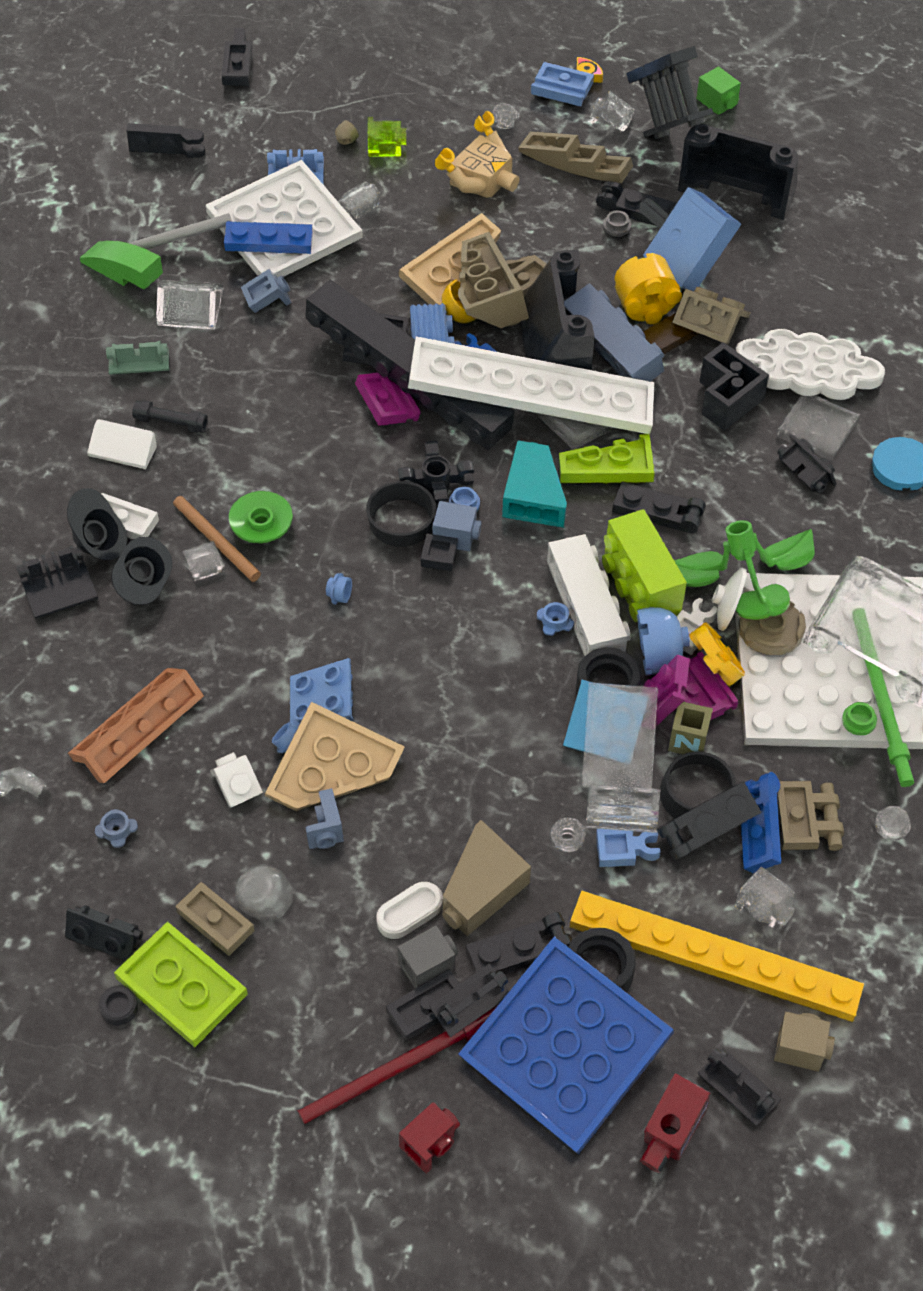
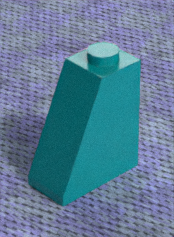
M518 440L503 495L502 517L564 528L567 502L549 446Z

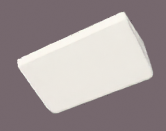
M97 419L87 454L90 457L146 469L157 448L155 434L152 431Z

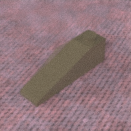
M490 232L462 241V271L459 274L460 288L458 289V297L466 314L499 328L513 326L520 321L528 319L529 315L522 289Z

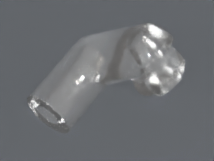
M21 767L0 772V795L2 796L8 795L11 789L21 787L38 798L47 785L45 781Z

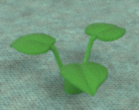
M744 520L735 521L726 527L728 541L723 543V555L718 552L709 551L674 560L688 587H701L716 582L720 577L719 571L727 569L730 553L737 560H746L755 591L741 594L735 611L742 618L764 619L784 613L790 605V595L787 589L779 584H771L760 588L752 562L755 550L760 554L761 561L768 567L776 565L780 570L797 569L807 565L814 558L812 529H809L763 549L757 540L756 533H753L752 524Z

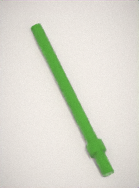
M862 609L855 610L851 615L888 740V757L890 763L895 765L901 787H909L914 784L908 762L911 759L907 744L903 743L865 612Z

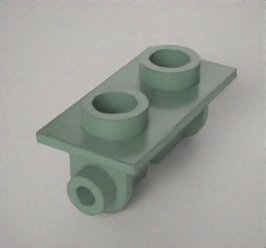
M161 341L139 343V349H134L133 344H112V347H106L107 359H109V375L169 371V347H167V343H161Z

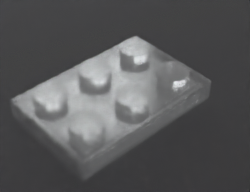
M588 683L582 787L642 792L652 791L658 687Z

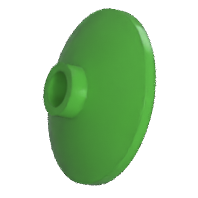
M255 491L240 497L232 505L229 512V524L232 531L239 538L252 543H267L280 538L289 530L293 520L292 508L288 501L282 496L269 491Z

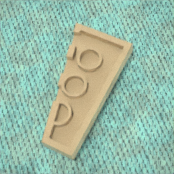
M481 213L402 267L399 271V277L428 304L435 305L437 303L440 305L442 304L441 296L446 286L455 279L460 281L462 241L490 232L496 243L500 238L501 230Z

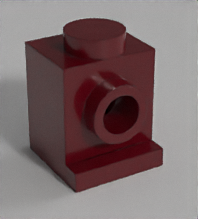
M432 1102L399 1133V1147L427 1174L432 1169V1157H442L454 1144L452 1138H454V1132L460 1126V1123L450 1110L446 1108L441 1110Z

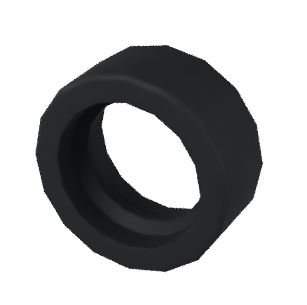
M605 647L596 649L584 656L578 665L577 693L581 680L589 681V675L597 670L613 669L622 673L628 679V686L622 691L634 695L639 694L641 670L637 661L629 653L617 648Z
M590 928L579 933L570 942L569 948L579 956L587 950L597 948L614 953L619 957L622 969L620 975L612 980V982L625 992L630 988L636 967L635 952L629 941L620 933L607 928Z

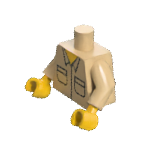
M485 111L482 118L478 116L474 122L475 129L479 132H485V137L479 135L456 158L451 149L444 148L435 159L437 169L448 171L447 176L450 178V185L457 187L462 193L478 194L486 198L492 197L501 187L513 192L520 180L519 176L512 173L513 158L511 154L507 151L497 131H493L491 125L494 123V116L489 111Z

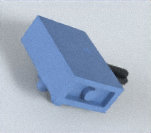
M689 187L670 214L651 198H646L639 204V212L660 228L643 256L646 258V254L655 253L664 257L681 292L684 289L694 291L696 286H700L741 226V223L704 193Z

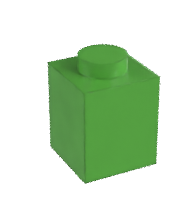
M718 66L699 77L696 99L709 109L712 108L713 112L719 115L738 104L741 82Z

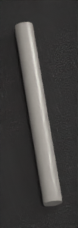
M227 213L133 241L129 244L144 249H151L225 227L226 221L232 222L230 214Z

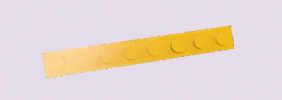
M581 891L570 920L569 928L581 932L590 928H607L620 933L635 950L851 1022L854 1021L864 983L585 891Z

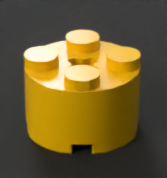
M648 253L646 258L639 260L637 256L630 258L620 266L614 277L616 282L614 287L626 314L633 320L646 321L650 325L658 323L662 316L667 314L682 299L680 287L666 259L655 253Z

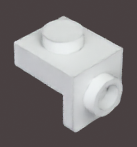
M233 752L215 760L218 767L210 770L212 777H216L229 808L263 793L246 755L237 758Z

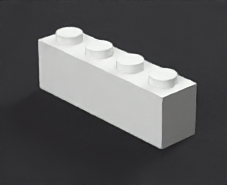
M586 534L548 542L547 563L562 601L568 607L569 618L574 621L573 628L584 656L593 650L605 647L617 648L626 652L627 641L631 639L630 629L626 621H621L619 616L620 607L616 596H611L608 590L609 580L605 570L601 571L598 566L599 558L596 547L594 545L590 546Z

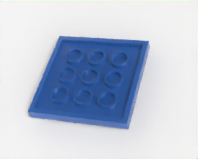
M553 937L458 1055L575 1153L579 1154L674 1034V1029L560 940Z

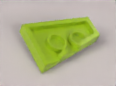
M650 434L639 435V440L626 442L624 438L614 440L613 446L599 448L592 445L559 453L560 483L654 482L655 471Z

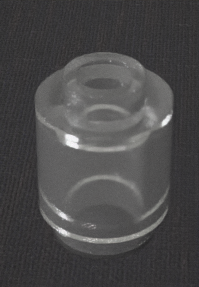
M363 181L342 194L338 202L351 218L358 219L379 205L380 193L374 184Z

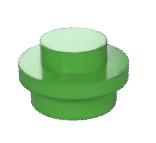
M856 702L844 710L842 723L850 733L862 736L870 734L875 729L877 716L869 704Z

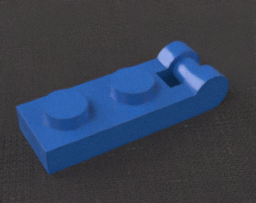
M773 772L761 775L758 781H745L747 788L762 812L741 824L744 869L751 873L781 864L777 792L780 790V782Z

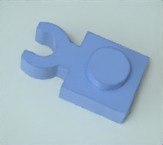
M632 827L597 829L596 842L599 867L635 866L636 856H640L647 861L659 859L660 848H649L645 845L647 843H656L658 832L648 830L641 833L640 836H633Z

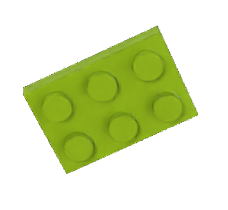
M168 921L114 972L115 978L122 985L134 992L138 999L193 1047H196L248 995L245 986Z

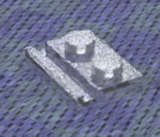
M591 785L586 814V828L657 833L661 789Z

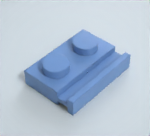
M544 62L535 77V82L531 85V94L582 106L583 99L586 98L593 84L594 74Z

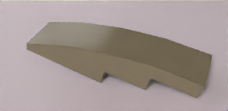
M530 131L518 147L520 153L546 165L596 180L622 183L633 168L631 157L608 156L604 146L580 144L578 135Z

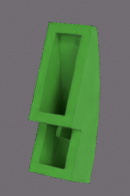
M120 241L97 242L80 257L81 263L123 286L131 282L145 290L163 273L161 257L139 246Z

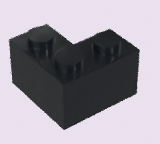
M724 342L703 357L699 383L707 389L705 391L702 415L725 431L764 400L769 374Z

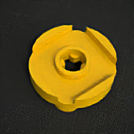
M705 622L689 634L695 646L699 650L704 649L707 654L703 657L707 666L714 674L718 672L729 687L745 676V671L738 658L729 646L726 647L720 640L722 637L710 624Z

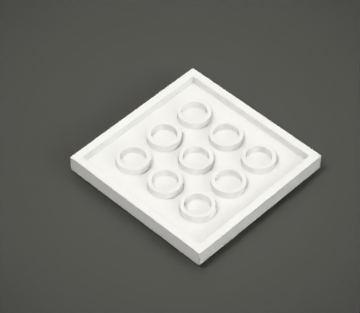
M302 160L206 204V213L210 218L229 213L232 222L312 224L311 254L238 251L258 276L270 269L277 277H284L362 238V229ZM226 226L219 228L225 235Z

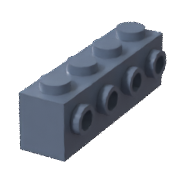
M589 283L564 301L566 315H582L591 321L595 336L594 349L620 376L650 382L664 372L662 362L664 355L656 343L650 344L646 340L641 328L637 325L632 326L628 322V318L623 310L619 307L615 309L611 305L604 291H597Z

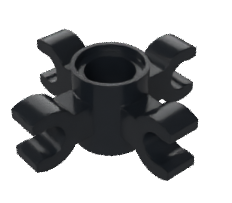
M428 441L425 442L426 452L422 469H413L411 467L399 468L398 481L413 482L426 488L435 500L437 511L439 501H448L447 492L450 489L451 483H459L461 485H471L474 483V466L471 460L450 465V462L445 457L439 455L438 442Z

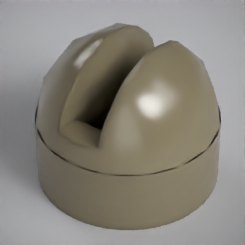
M347 120L339 124L335 130L336 140L342 145H349L359 137L357 129Z

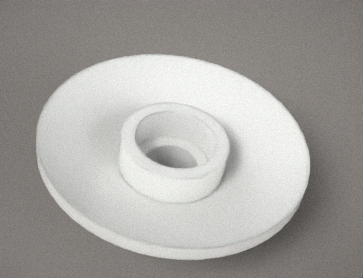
M740 568L735 572L725 586L718 584L715 589L712 603L718 605L717 624L718 629L721 631L727 628L739 603L746 580L747 570L745 568Z

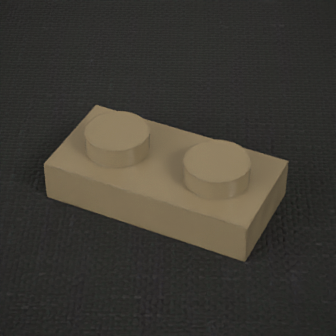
M202 882L175 906L177 913L228 956L255 931L254 924Z

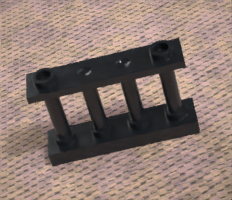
M695 46L667 54L626 73L629 84L639 81L640 86L643 85L655 128L644 131V137L654 134L655 139L670 135L669 129L687 123L688 127L705 123L704 117L713 114L712 108L699 112L688 74V61L698 57Z

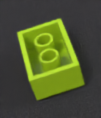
M639 510L608 520L607 535L604 536L605 554L602 555V564L605 571L611 573L615 579V586L621 598L625 597L629 604V612L633 621L638 622L637 609L650 607L664 608L678 616L682 611L687 582L645 510Z

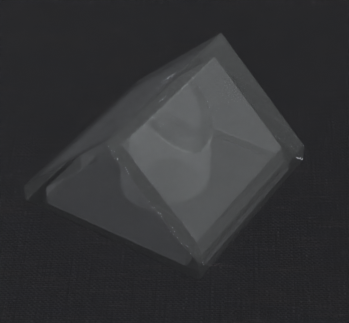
M158 279L157 326L215 329L224 289L223 283Z

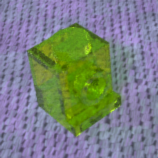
M368 117V156H401V145H406V128H401V121H373V117Z

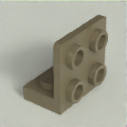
M696 286L694 291L685 289L672 323L729 344L739 317L749 318L751 312L743 310L745 307L744 303L723 297L722 301L717 300L718 293Z

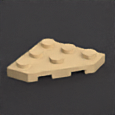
M311 702L265 796L292 810L298 811L319 804L318 791L332 788L334 797L337 798L388 781L405 747Z

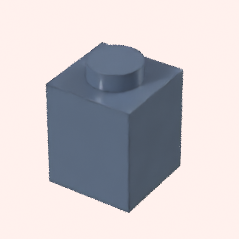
M439 501L433 522V535L458 538L457 549L470 551L473 539L479 540L482 521L477 520V507Z

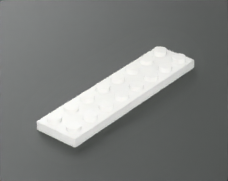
M416 336L408 388L650 434L653 426L654 382Z

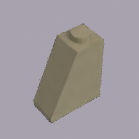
M482 820L475 825L443 894L442 915L445 921L453 929L459 928L466 936H469L530 884L531 866Z

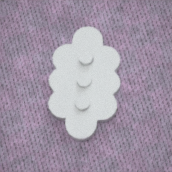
M775 329L766 333L763 340L746 339L738 343L736 351L769 374L768 388L776 390L791 388L794 392L803 396H814L821 393L828 398L836 400L848 399L855 394L856 388H877L882 384L885 375L883 365L873 358L861 356L860 348L852 341L839 338L827 340L824 336L813 332L797 335L790 330Z

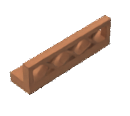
M167 668L68 752L73 761L84 763L98 782L105 783L203 698L204 695L186 670Z

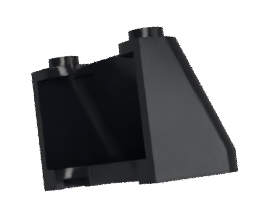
M698 124L690 128L684 140L678 191L684 193L688 187L693 189L698 185H703V188L709 189L712 181L763 194L761 204H770L772 208L771 217L784 220L796 193L798 154L794 149L786 145L734 133L707 124Z
M578 249L558 251L550 258L524 295L529 318L520 321L525 358L591 370L595 337L593 325L587 317L582 315H566L564 301L576 293L577 273L580 268Z

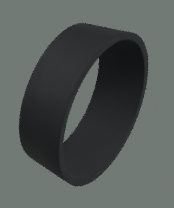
M395 481L380 486L370 495L366 505V512L371 530L380 541L391 546L407 547L421 542L426 538V534L431 532L436 513V503L432 494L423 486L408 481ZM395 500H409L421 505L427 511L430 518L423 527L408 533L386 531L379 527L373 519L381 506Z
M700 751L685 753L677 757L669 765L660 784V799L665 810L673 818H676L693 808L679 801L669 785V775L684 765L702 764L712 767L727 779L731 787L736 785L734 774L724 760L711 753Z

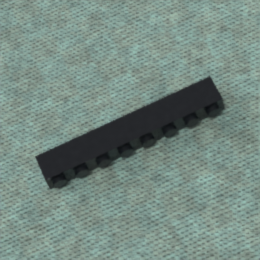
M331 279L306 299L305 319L313 327L321 329L334 342L343 345L353 352L355 357L371 365L381 376L388 377L403 392L410 393L422 402L427 409L433 410L443 417L449 425L458 428L468 435L474 443L480 444L489 451L512 429L515 410L512 408L408 388L415 339Z

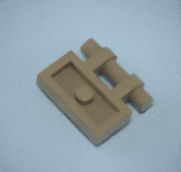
M779 781L780 790L777 792V805L782 850L818 849L819 837L827 839L829 850L837 851L842 849L844 828L843 823L838 818L837 810L840 808L839 796L834 792V785L832 783H823L820 785V793H813L811 781ZM815 809H820L824 813L825 821L816 820Z

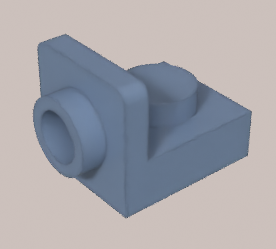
M270 269L241 287L245 299L254 313L278 298L286 306L292 303L287 293L291 290L288 283L282 276L277 277Z
M332 788L318 791L320 805L314 806L318 823L305 827L310 849L317 847L326 849L344 841L342 824Z

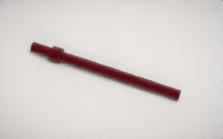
M499 1004L451 1038L445 1031L297 1110L303 1124L316 1119L463 1039L469 1041Z

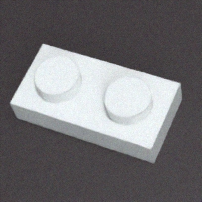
M101 493L123 523L128 538L134 540L138 537H148L159 521L158 512Z

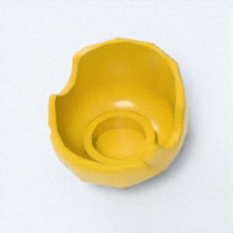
M455 279L446 286L441 296L442 303L446 307V315H452V320L458 323L472 322L477 318L466 314L458 297L460 281Z

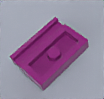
M379 373L357 376L355 385L378 425L405 423L407 419L418 421L421 412L410 393L403 392L397 384L388 377L381 376Z
M701 651L697 653L696 657L690 659L687 687L681 694L685 695L684 702L713 708L712 720L723 715L730 708L732 710L736 709L738 699L718 672L714 674L703 660L705 655Z
M677 654L667 665L664 664L660 668L658 674L644 683L641 697L648 698L644 711L646 717L642 720L640 726L653 730L685 701V695H682L681 692L687 687L689 658Z

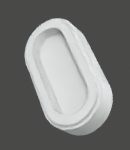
M419 882L384 903L379 908L376 916L377 927L380 933L390 939H399L437 916L443 905L441 890L433 883Z

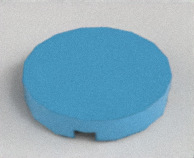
M895 437L889 438L877 446L872 457L873 473L882 484L901 491L903 488H911V491L923 487L922 443L911 438Z

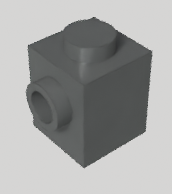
M434 926L398 946V963L416 989L448 969L454 972L455 956L458 954V951L449 935L443 937L438 927Z

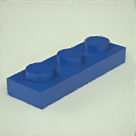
M226 221L224 248L225 251L311 254L313 226L312 224Z

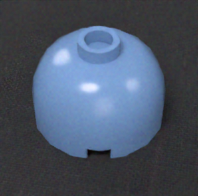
M650 607L637 609L640 646L645 657L643 660L645 675L658 674L664 664L667 665L677 654L683 656L684 647L690 646L688 627H681L677 616L664 608Z

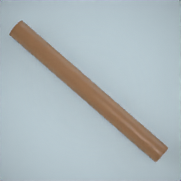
M178 496L174 500L173 505L251 582H255L260 578L261 572L183 496Z

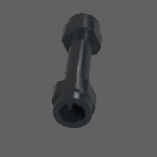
M137 400L132 410L133 418L139 419V421L149 423L151 419L179 424L187 426L188 431L195 433H204L208 425V415L202 414V412L192 410L190 414L171 411L153 407V402Z

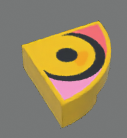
M577 57L576 70L594 74L593 82L603 83L601 67L590 59Z

